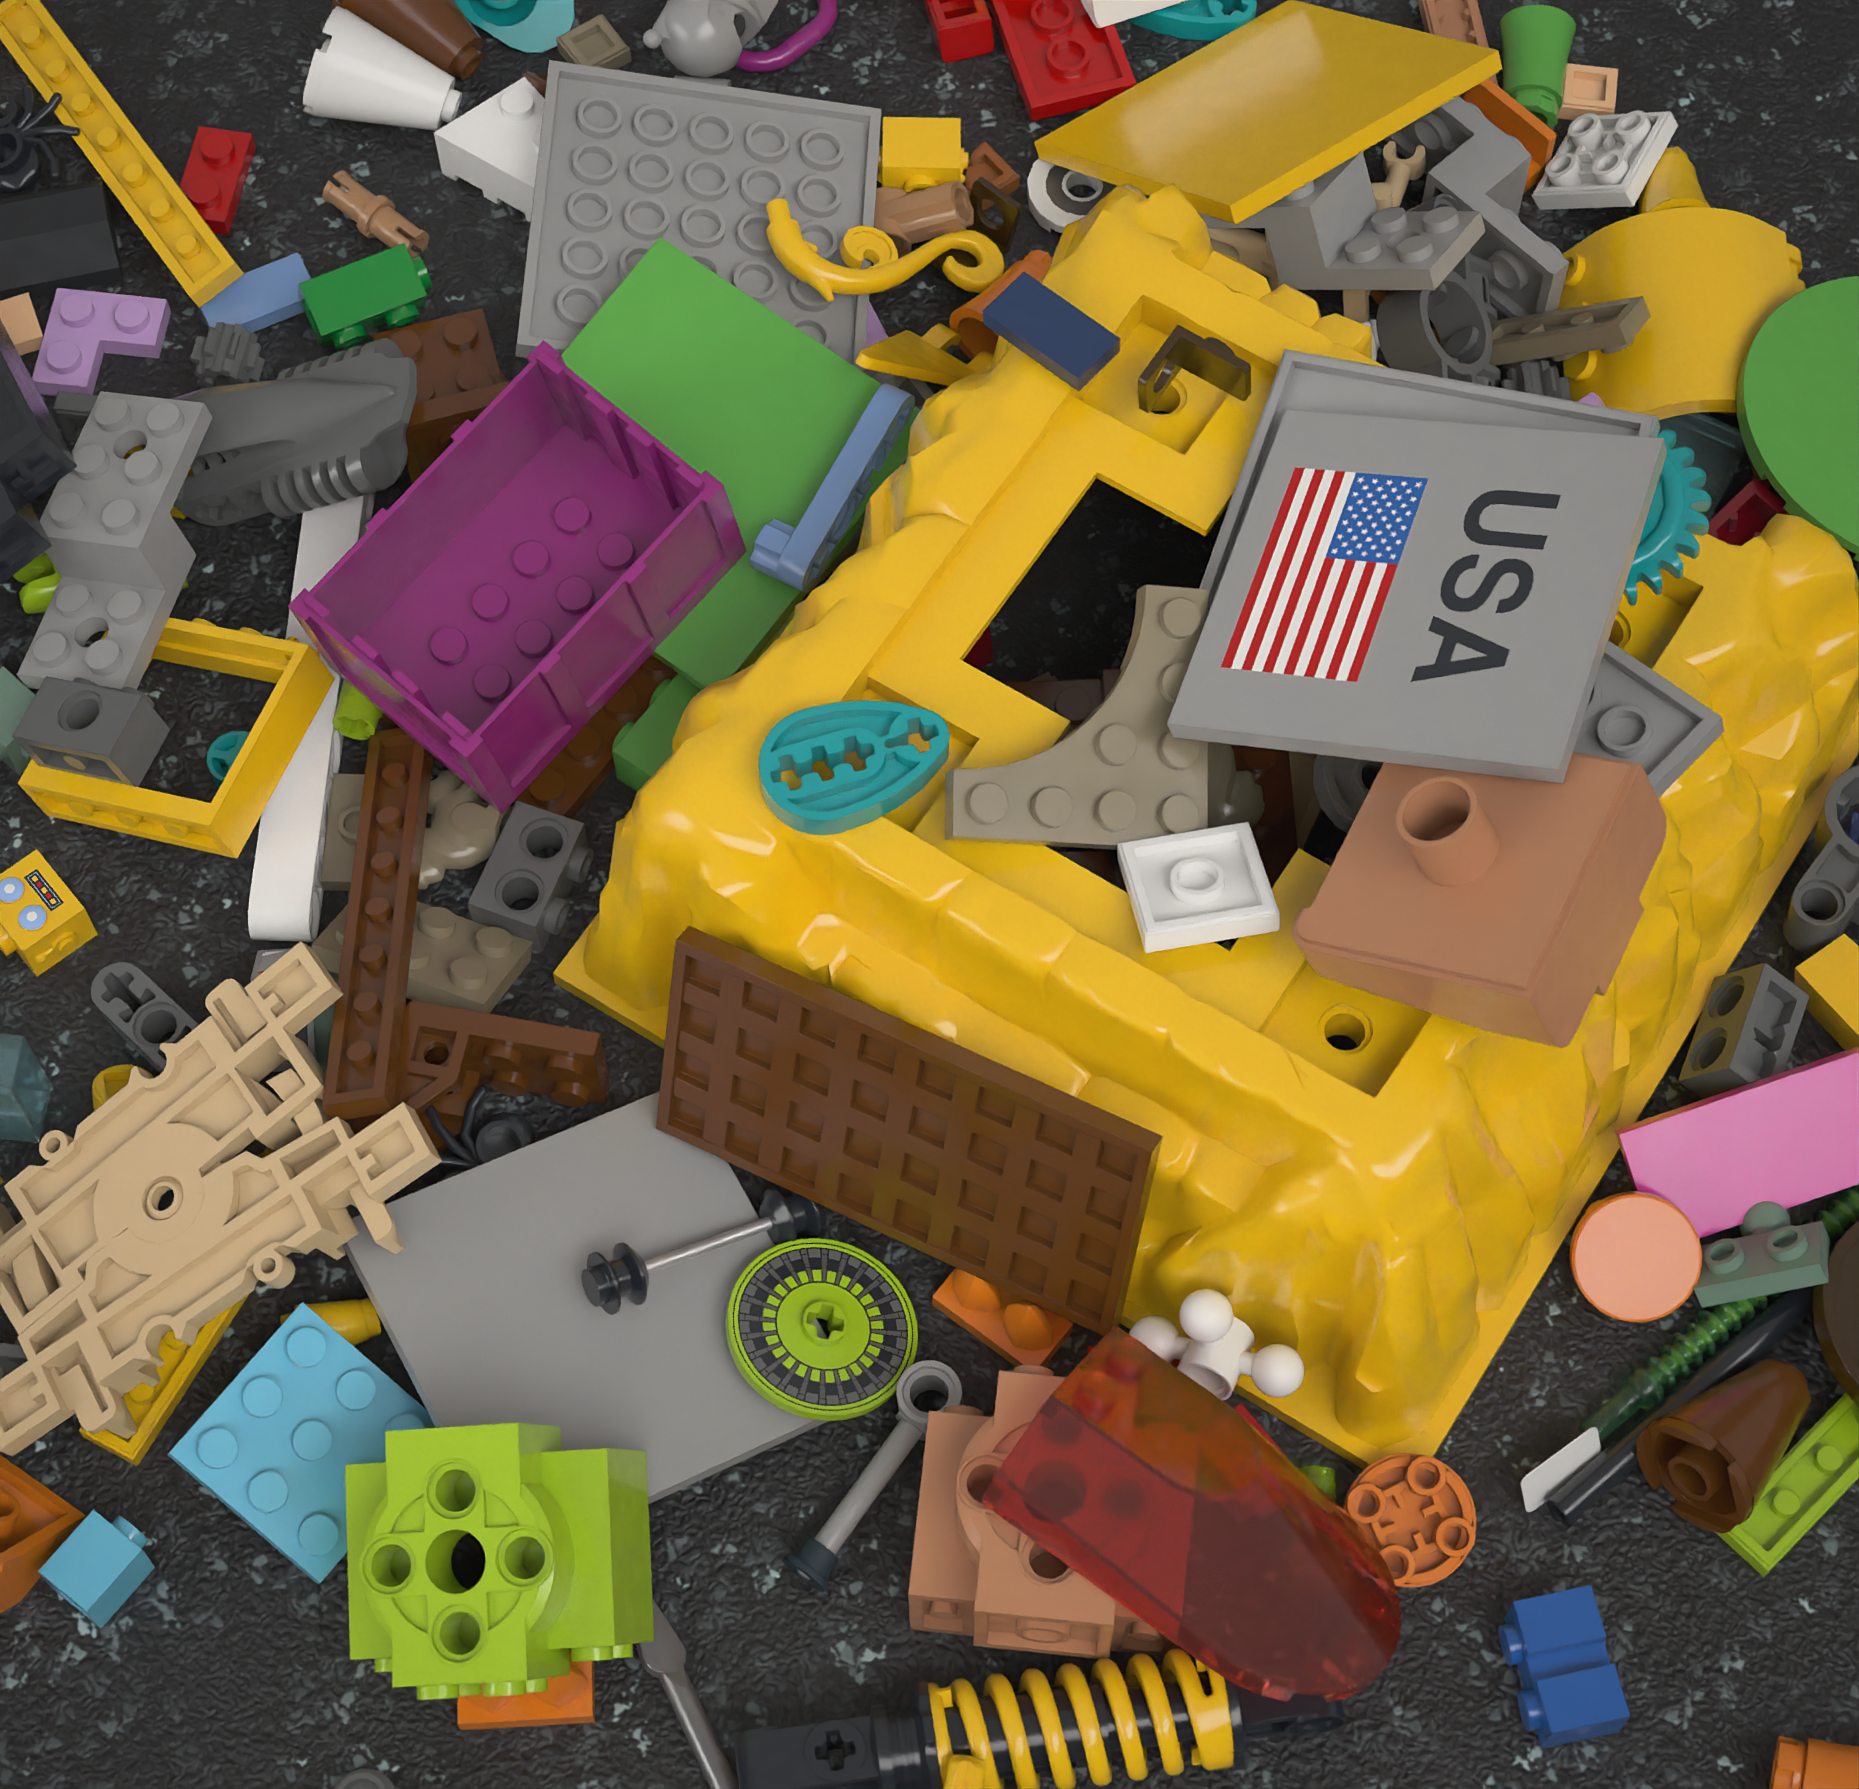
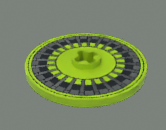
M818 1238L798 1239L768 1249L755 1258L742 1272L733 1288L726 1309L725 1327L727 1343L731 1356L744 1379L771 1404L786 1412L807 1419L820 1421L846 1420L867 1414L880 1407L896 1393L898 1381L903 1372L913 1364L917 1351L918 1328L915 1312L899 1280L887 1267L870 1254L839 1241ZM816 1318H822L827 1321V1330L831 1332L828 1339L817 1337V1327L813 1325Z

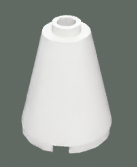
M337 6L331 12L322 32L332 35V39L327 38L321 50H315L303 95V105H306L303 110L305 113L318 117L435 131L440 129L443 121L450 123L455 119L461 102L462 92L454 90V77L349 10Z

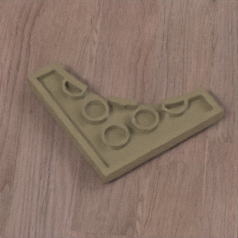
M1144 585L1137 590L1136 612L1131 639L1120 667L1122 672L1103 703L1097 706L1084 722L1061 742L1028 759L1003 766L981 769H953L947 772L945 788V840L1117 850L1118 843L1208 829V741L1175 738L1172 736L1167 725L1208 616V589Z

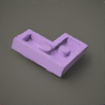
M57 288L32 376L39 394L57 396L59 391L93 395L104 353L159 359L171 315L167 299Z

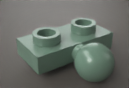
M1762 1201L1753 1205L1746 1212L1743 1224L1739 1225L1743 1237L1721 1239L1701 1246V1273L1693 1289L1702 1308L1828 1283L1827 1264L1830 1254V1239L1823 1222L1790 1226L1789 1213L1780 1204L1772 1201Z

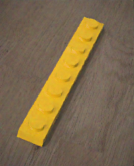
M40 0L3 1L0 4L1 41L47 103L54 93L59 92L62 95V100L54 113L63 125L80 129V135L72 136L189 297L199 308L244 275L243 271Z

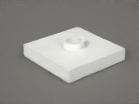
M1249 822L1117 844L1118 863L1145 953L1280 931V913Z

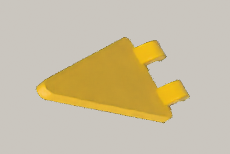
M939 323L922 337L905 330L869 346L859 352L855 363L868 370L950 386L966 376L986 370L992 363L993 354L988 351H982L968 364L963 363L945 352L949 346L953 344L958 345L962 336Z

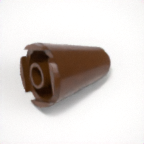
M338 0L332 1L331 11L337 6L349 10L455 79L459 77L462 80L469 78L478 69L483 60V54L480 52L483 40L454 0H343L342 3Z
M1764 1359L1653 1420L1636 1441L1637 1460L1646 1481L1654 1491L1662 1484L1676 1499L1670 1508L1681 1518L1701 1529L1722 1534L1730 1532L1738 1524L1741 1525L1752 1514L1810 1407L1811 1395L1806 1379L1796 1367L1789 1363L1774 1359Z

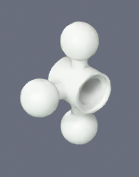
M1212 1289L1197 1290L1191 1293L1182 1303L1180 1323L1183 1330L1191 1338L1179 1336L1174 1324L1160 1316H1147L1140 1319L1133 1325L1128 1335V1348L1136 1362L1144 1367L1155 1369L1170 1364L1174 1359L1180 1360L1176 1369L1177 1380L1190 1393L1206 1400L1223 1401L1228 1399L1234 1390L1240 1374L1251 1376L1256 1387L1262 1393L1271 1397H1285L1292 1394L1298 1389L1304 1378V1364L1301 1357L1294 1349L1287 1345L1271 1344L1262 1348L1257 1354L1251 1353L1250 1351L1255 1341L1252 1330L1243 1321L1233 1316V1309L1228 1299L1220 1292Z

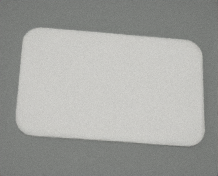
M1596 1427L1585 1431L1522 1479L1521 1490L1527 1512H1532L1545 1503L1547 1499L1601 1453L1598 1429Z

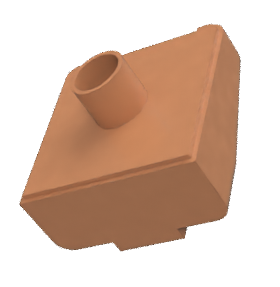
M1573 752L1563 783L1383 762L1311 907H1304L1295 919L1292 927L1293 939L1312 969L1323 978L1484 1031L1564 1048L1574 1038L1593 995H1605L1642 916L1644 908L1639 900V896L1664 844L1667 827L1665 812L1642 764Z

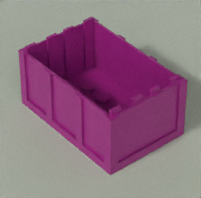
M544 340L527 356L529 364L473 422L467 419L451 435L453 443L387 511L382 507L365 525L368 531L310 591L304 588L288 605L293 615L333 671L365 696L375 707L501 814L747 552L724 485L706 470L702 474L698 473L570 370L566 366L562 355Z

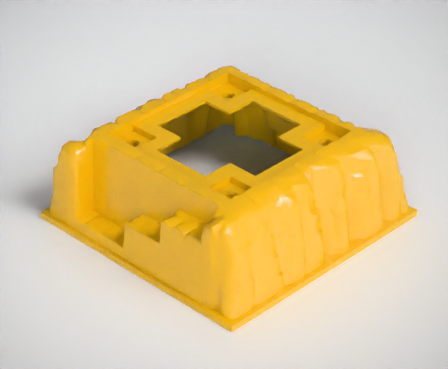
M1174 183L1152 193L1149 198L1139 188L1125 184L1114 188L1085 217L1065 225L1055 249L1051 266L1040 281L1047 288L1119 337L1120 352L1080 391H1077L999 335L992 363L986 370L966 376L952 383L947 389H943L925 400L910 428L906 463L896 469L879 485L866 505L864 525L856 554L842 562L824 584L811 591L806 600L795 605V616L785 628L780 638L776 639L753 665L731 677L709 684L690 700L673 737L671 757L637 792L633 806L625 818L616 822L609 878L600 893L599 913L555 969L553 977L555 984L664 1049L675 942L688 926H691L1163 1136L1120 1324L1131 1330L1133 1325L1144 1317L1160 1316L1174 1324L1179 1336L1191 1338L1183 1330L1180 1323L1182 1303L1191 1293L1197 1290L1212 1289L1218 1291L1230 1302L1233 1316L1243 1321L1252 1330L1255 1341L1250 1351L1251 1353L1257 1354L1262 1348L1271 1344H1284L1294 1349L1304 1364L1302 1383L1296 1391L1288 1396H1268L1256 1387L1251 1376L1240 1374L1233 1391L1362 1469L1380 1458L1393 1454L1416 1453L1434 1457L1618 1154L1620 1146L1614 1130L1638 1121L1701 1017L1714 977L1727 974L1816 827L1826 795L1832 783L1842 773L1850 769L1859 756V581L1850 555L1841 547L1833 535L1812 525L1802 517L1776 514L1770 519L1759 536L1752 538L1742 546L1727 544L1708 534L1705 536L1692 534L1699 543V555L1697 558L1692 559L1677 552L1683 562L1682 578L1676 579L1661 568L1659 570L1662 578V591L1660 595H1655L1643 581L1637 582V602L1634 606L1628 603L1624 594L1622 595L1608 640L1720 715L1723 719L1724 732L1659 797L1658 800L1666 816V836L1658 858L1639 896L1644 911L1605 995H1593L1574 1038L1566 1047L1558 1048L1484 1031L1318 975L1294 941L1292 927L1300 910H1303L1304 907H1311L1331 866L1301 849L1297 850L1271 889L1280 913V931L1239 937L1230 951L1215 942L1145 953L1128 893L1050 848L1042 845L945 840V788L947 772L953 769H981L1003 766L1028 759L1059 743L1070 728V721L981 672L963 660L1096 478L1206 537L1231 501L1285 349L1381 367L1386 366L1371 359V327L1336 313L1321 317L1317 302L1312 297L1285 283L1272 291L1267 278L1251 270L1232 256L1213 251L1206 223ZM1180 325L1204 339L1213 337L1222 341L1231 348L1235 356L1249 363L1251 366V394L1246 401H1241L1181 368L1152 410L1146 413L1139 409L1138 379L1175 327ZM1162 368L1161 371L1159 372V374H1158V376H1157V378H1156V381H1157V379L1159 378V376H1160V374H1161L1163 368ZM1153 411H1165L1169 414L1160 415L1153 413ZM868 700L897 702L937 713L946 722L949 730V754L946 763L922 790L898 808L870 823L833 835L807 834L795 830L780 821L771 812L763 798L759 776V755L762 744L773 727L794 712L835 702ZM920 733L908 736V744H914L918 753L929 750L930 741H924ZM856 751L845 754V763H850L854 771H861L866 768V760H861L857 756ZM825 761L813 763V772H817L821 776L822 781L834 778L833 769H829ZM786 770L781 773V782H786L790 790L801 787V778H796L793 770ZM1334 1035H1344L1355 1041L1358 1047L1346 1051L1339 1050L1330 1045L1327 1038Z

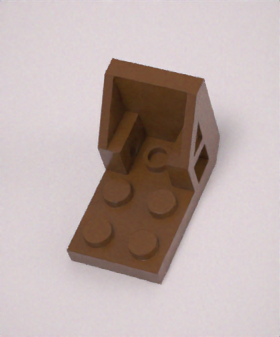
M483 308L373 334L374 341L388 338L395 342L403 356L410 357L417 367V395L406 430L408 448L406 464L412 484L453 443L451 435L467 419L473 422L509 384L505 375L500 372Z
M414 1000L405 1005L394 1108L404 1102L415 1110L438 1154L446 1149L447 1146L432 1128L424 1110L433 1105L442 1123L454 1138L458 1140L461 1138L460 1131L465 1107L480 1085H490L493 1090L508 1096H524L526 1092L549 1095L554 1101L570 1107H584L587 1103L606 1104L611 1082L600 1033ZM386 1113L355 1118L352 1126L354 1135Z

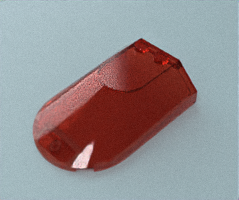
M1116 1325L1050 1395L995 1473L982 1497V1502L985 1506L1225 1679L1257 1694L1283 1701H1289L1293 1693L1323 1695L1327 1702L1341 1700L1353 1696L1372 1684L1384 1671L1395 1653L1401 1631V1608L1398 1592L1382 1554L1363 1528L1231 1406Z

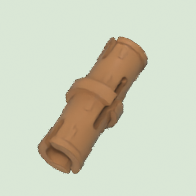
M339 171L333 175V178L341 184L340 188L331 181L327 182L323 190V199L357 222L358 231L367 238L376 237L390 248L405 243L411 258L418 256L411 249L412 246H415L422 253L424 252L429 242V234L396 212L395 205L386 196H375L352 179L351 175L345 171Z

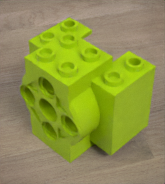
M503 1423L385 1431L386 1462L345 1465L350 1660L374 1659L375 1672L392 1671V1687L417 1686V1700L481 1695L482 1683L484 1697L548 1691L547 1678L570 1675L569 1648H571V1662L611 1660L613 1658L633 1657L632 1644L654 1641L647 1456L645 1450L597 1448L562 1451L561 1426ZM467 1533L472 1534L481 1543L486 1559L485 1570L480 1581L470 1590L464 1588L456 1580L451 1566L454 1547Z

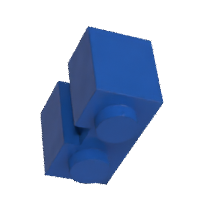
M1588 1585L1514 1601L1504 1618L1505 1625L1499 1626L1500 1644L1507 1664L1509 1666L1517 1664L1524 1687V1690H1520L1517 1693L1520 1715L1527 1731L1536 1730L1541 1749L1620 1732L1629 1719L1630 1714L1615 1663H1610L1604 1640L1607 1636L1592 1586Z

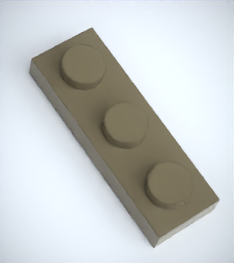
M1640 296L1497 320L1495 326L1492 327L1493 350L1489 364L1494 366L1502 365L1505 369H1511L1521 366L1522 362L1551 357L1552 361H1563L1576 356L1580 352L1600 349L1605 354L1614 353L1632 344L1634 336L1651 316L1644 297Z

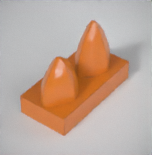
M958 1268L954 1269L932 1296V1305L1015 1367L1021 1365L1045 1367L1073 1332V1323L1068 1319Z
M569 1651L570 1675L547 1678L548 1691L484 1697L482 1683L481 1695L459 1696L457 1698V1724L460 1730L595 1723L594 1661L571 1662V1651Z

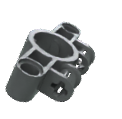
M1443 193L1405 212L1431 211L1439 207H1454L1457 211L1464 210L1455 198ZM1468 251L1435 290H1394L1388 293L1379 305L1376 328L1380 348L1389 367L1492 387L1498 386L1501 382L1500 370L1496 366L1489 364L1493 350L1492 327L1497 323L1496 309L1490 303L1489 283L1495 278L1493 265L1470 254ZM1429 319L1433 322V325L1438 333L1441 346L1439 345L1434 336V333L1430 327Z
M1859 765L1842 773L1828 790L1815 830V847L1818 857L1795 887L1783 922V935L1788 944L1795 950L1805 954H1815L1842 935L1851 921L1859 925V844L1855 843L1845 834L1838 819L1842 820L1846 816L1850 806L1859 804ZM1814 911L1820 913L1826 920H1815L1804 912Z

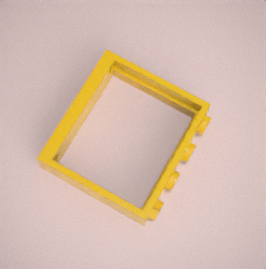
M169 617L147 667L152 659L277 683L212 802H203L41 767L33 759H31L18 784L47 816L237 859L335 678L319 658V651L313 649L310 644L300 643L296 637H289L287 640L264 636L262 633L247 627H242L237 631L217 627L213 623L200 618H195L191 622ZM108 631L104 633L101 639H104L107 636Z

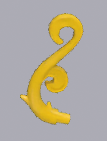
M774 199L766 205L770 223L766 228V234L775 256L788 272L801 282L813 287L828 302L834 300L833 293L839 295H866L883 292L901 285L950 249L967 251L974 255L978 262V266L975 268L965 267L955 261L953 256H948L943 263L942 269L946 277L956 286L968 292L981 293L1003 274L1005 268L1003 255L997 245L987 236L977 231L962 230L944 234L898 258L895 244L885 232L871 226L860 225L848 229L839 246L841 259L846 265L851 267L847 268L834 264L816 253L818 251L817 246L803 238L798 221L792 219L788 202L785 199ZM864 259H869L874 263L871 267L860 269Z

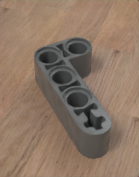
M118 962L110 964L100 970L93 979L91 998L114 1030L161 1074L165 1069L167 1058L160 1049L162 1043L158 1044L159 1040L167 1033L175 1031L173 1036L163 1043L177 1044L199 1024L146 974L131 963ZM130 999L141 1004V1007L135 1013L126 1004ZM255 1139L236 1156L245 1151L259 1156L267 1146Z

